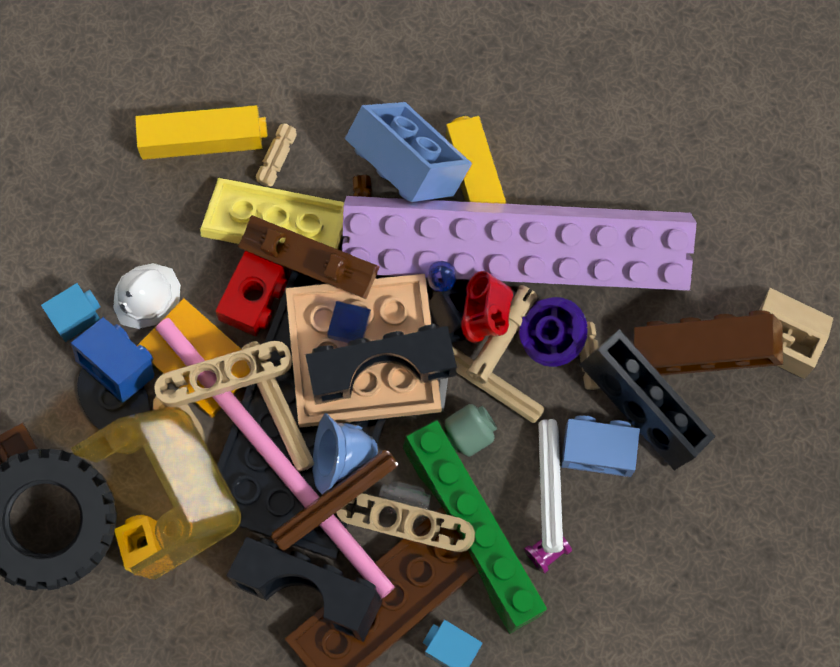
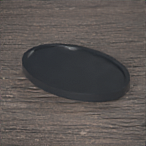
M84 368L81 369L77 382V391L81 406L89 420L104 434L115 439L132 440L143 434L148 427L151 416L150 401L145 387L140 388L122 403Z

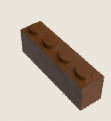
M751 311L749 316L735 317L732 314L715 315L713 320L703 321L699 318L688 317L680 319V323L667 324L663 321H650L644 327H634V346L661 376L783 365L782 323L769 311Z

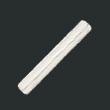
M549 419L541 420L538 424L542 546L547 553H557L563 549L559 429L557 421Z

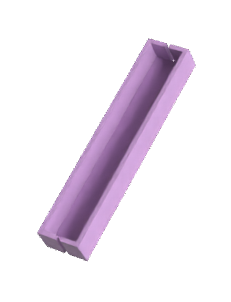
M346 196L343 210L344 239L342 251L379 266L377 275L407 276L425 274L426 278L470 280L477 272L486 271L500 281L690 290L693 259L689 253H694L697 222L691 213L439 200L411 202L398 198Z

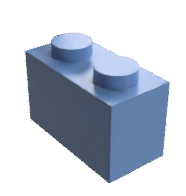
M575 416V419H568L565 426L561 467L631 477L636 469L640 428H633L629 422L619 420L610 421V424L597 423L596 419L590 416Z

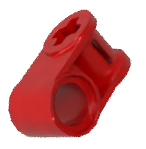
M486 271L477 272L470 279L466 288L467 296L464 315L461 321L465 337L473 343L482 341L485 336L492 334L497 337L504 335L508 331L510 305L513 298L511 287Z

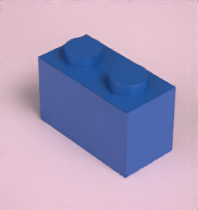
M104 317L71 342L76 362L122 403L154 378L153 357L150 352L142 345L136 346L130 341L128 334L118 324L113 326Z

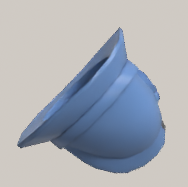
M324 413L316 433L313 451L314 465L312 466L315 486L322 495L332 488L336 482L344 480L377 455V443L373 437L367 435L360 426L336 423L327 413Z

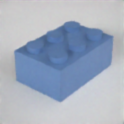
M406 102L362 105L345 137V140L355 148L354 150L357 155L369 161L382 178L389 180L399 190V194L411 202L454 196L472 165L462 153Z

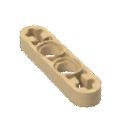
M270 341L167 372L156 380L154 386L155 394L163 405L171 408L179 407L281 376L291 368L292 355L288 346L283 342ZM273 351H277L279 356L285 355V357L280 359L281 365L274 367L272 362L263 363L261 366L264 371L258 373V366L253 358L254 356L259 355L260 361L263 362L271 358L270 353ZM239 360H245L251 364V371L244 378H237L231 373L233 364ZM208 370L214 372L217 379L212 387L201 388L197 385V378L201 372ZM189 376L190 383L195 391L189 394L186 386L176 390L177 396L174 398H170L168 393H163V391L168 389L167 384L170 382H174L176 387L187 385L184 379Z
M363 493L356 497L357 505L371 509L370 516L354 513L351 518V512L346 510L347 505L336 512L340 520L347 524L454 552H462L469 549L475 540L473 526L461 518ZM353 499L349 503L353 504L355 502V499ZM392 507L396 511L397 520L392 526L388 528L383 527L379 522V514L383 508ZM425 515L431 521V530L425 536H418L413 530V523L417 517ZM440 519H444L441 525L443 528L456 530L457 526L461 525L460 531L466 533L465 539L458 540L456 545H453V538L439 534V542H436L435 539L440 531Z

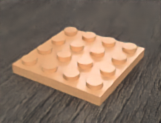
M425 274L375 279L367 299L329 284L286 288L299 428L318 426L324 413H327L336 423L441 412L438 380L420 383L410 370L394 363H381L366 369L357 378L353 386L351 398L315 405L305 355L312 353L313 349L320 346L330 345L335 349L348 346V342L355 339L366 338L370 342L383 339V336L390 332L402 331L405 335L418 332L420 327L430 325L431 317Z

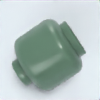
M468 404L445 420V428L447 430L445 434L455 451L459 450L467 457L473 456L484 449L495 439L494 431L497 430V426L483 406L478 408L473 404Z

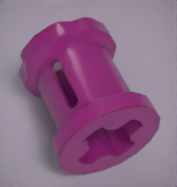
M563 536V549L561 552H545L542 546V539L532 547H525L524 552L536 568L545 574L549 570L548 566L562 554L568 555L572 552V548Z

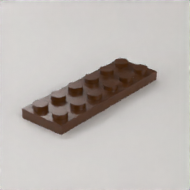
M442 507L436 511L438 513L446 514ZM427 518L414 529L416 535L425 536L430 532V519ZM440 519V531L435 541L439 542V534L453 538V545H456L458 540H462L457 530L441 527L444 519ZM403 539L375 562L395 588L381 599V607L364 642L330 628L324 618V606L287 636L285 640L307 667H368L478 573L468 550L454 552Z

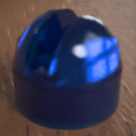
M446 261L433 263L428 269V283L430 287L438 292L448 291L453 287L456 280L454 266ZM440 272L444 282H439L436 276L437 273Z

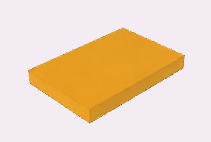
M184 298L164 318L171 319L205 361L242 350ZM156 327L137 345L144 346L153 357L152 365L162 374L187 367L158 333ZM245 360L235 362L231 368L232 375L237 378H244L251 371ZM189 376L184 377L187 385L178 388L187 386L189 394L195 392L190 383ZM197 379V385L201 388H204V386ZM239 389L232 390L231 392L235 395ZM213 397L194 402L211 418L221 409Z

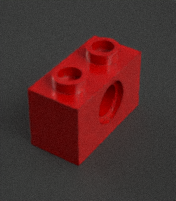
M245 251L215 310L218 320L253 336H257L260 328L266 329L273 315V310L270 307L275 297L280 299L283 296L288 280L284 279L283 266ZM252 290H259L263 293L255 301H249L245 298L247 293Z

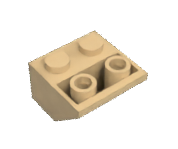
M770 288L759 310L773 313L782 323L783 365L778 366L805 379L815 368L829 338L833 317Z

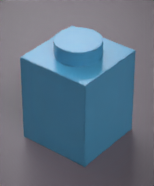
M78 283L41 305L65 342L100 320L95 311L101 307L90 290L83 293Z
M445 619L440 627L433 624L423 641V644L428 646L425 655L443 667H469L482 646L481 641Z

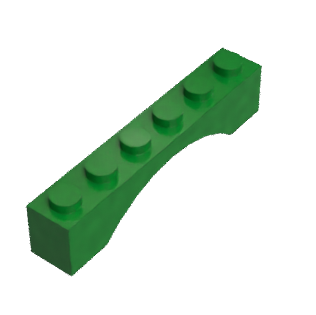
M438 420L406 436L403 450L419 478L429 488L447 515L461 518L473 526L475 540L467 550L480 574L490 601L508 633L511 634L542 616L547 610L546 605ZM458 525L456 530L461 539L464 540L466 533L461 532V525Z

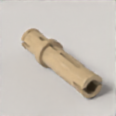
M523 285L517 288V292L512 298L510 305L508 331L501 336L496 337L492 334L489 336L478 356L466 371L467 375L472 379L482 367V371L476 381L481 384L487 383L490 374L516 331H519L523 316L526 317L534 302L538 299V295L532 290L530 295L523 301L530 288Z

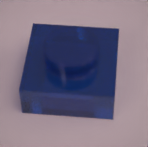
M336 301L327 333L328 338L346 343L355 339L365 338L371 309Z

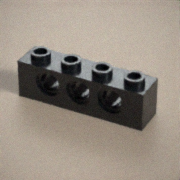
M620 329L579 364L635 428H640L639 432L674 471L696 458L716 437Z

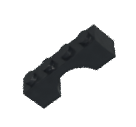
M437 324L422 326L418 329V332L405 335L402 331L390 332L385 334L383 339L370 342L366 338L355 339L348 342V346L335 349L330 345L320 346L313 349L312 353L305 354L315 405L351 398L353 386L357 378L366 369L381 363H394L407 368L416 376L420 383L455 377L457 370L448 326L439 328Z
M246 537L226 575L235 588L266 601L276 592L286 587H310L323 596L324 618L330 628L363 642L382 604L376 586L371 582L358 577L355 581L343 577L342 571L328 564H324L322 568L311 564L310 558L296 551H292L289 555L280 551L274 542L265 538L255 541Z

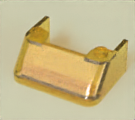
M165 407L119 418L71 448L74 455L95 463L115 452L132 454L142 447L144 448L174 507L163 514L155 526V535L162 549L130 568L133 575L154 580L233 533L241 521L240 509L188 412L179 407Z

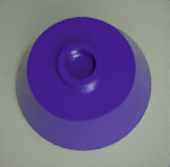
M551 297L540 300L529 310L526 317L523 316L522 324L519 329L521 343L530 358L541 365L556 367L567 364L579 355L586 344L588 333L586 318L582 310L568 299Z

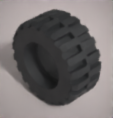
M33 449L7 458V461L0 465V575L5 578L4 581L13 586L16 584L23 586L27 590L47 589L49 591L71 585L90 573L106 555L115 535L117 523L115 499L106 479L85 459L62 450ZM39 484H53L65 489L73 496L80 510V526L75 538L68 546L54 553L41 554L26 549L16 540L10 526V513L16 499L28 488Z

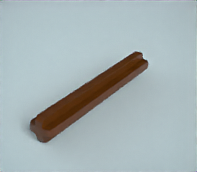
M387 449L381 451L273 531L271 534L272 539L281 550H286L394 470L398 465L397 461Z

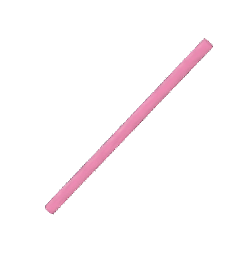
M170 318L162 320L156 326L158 333L186 366L205 361ZM208 370L201 372L197 379L204 388H210L215 384L217 377L214 372ZM231 391L212 396L305 508L319 498L317 493ZM334 514L320 524V527L360 575L376 586L381 599L395 588Z

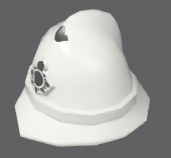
M152 263L135 267L121 277L115 288L113 306L121 325L137 329L157 325L179 303L181 285L172 268Z

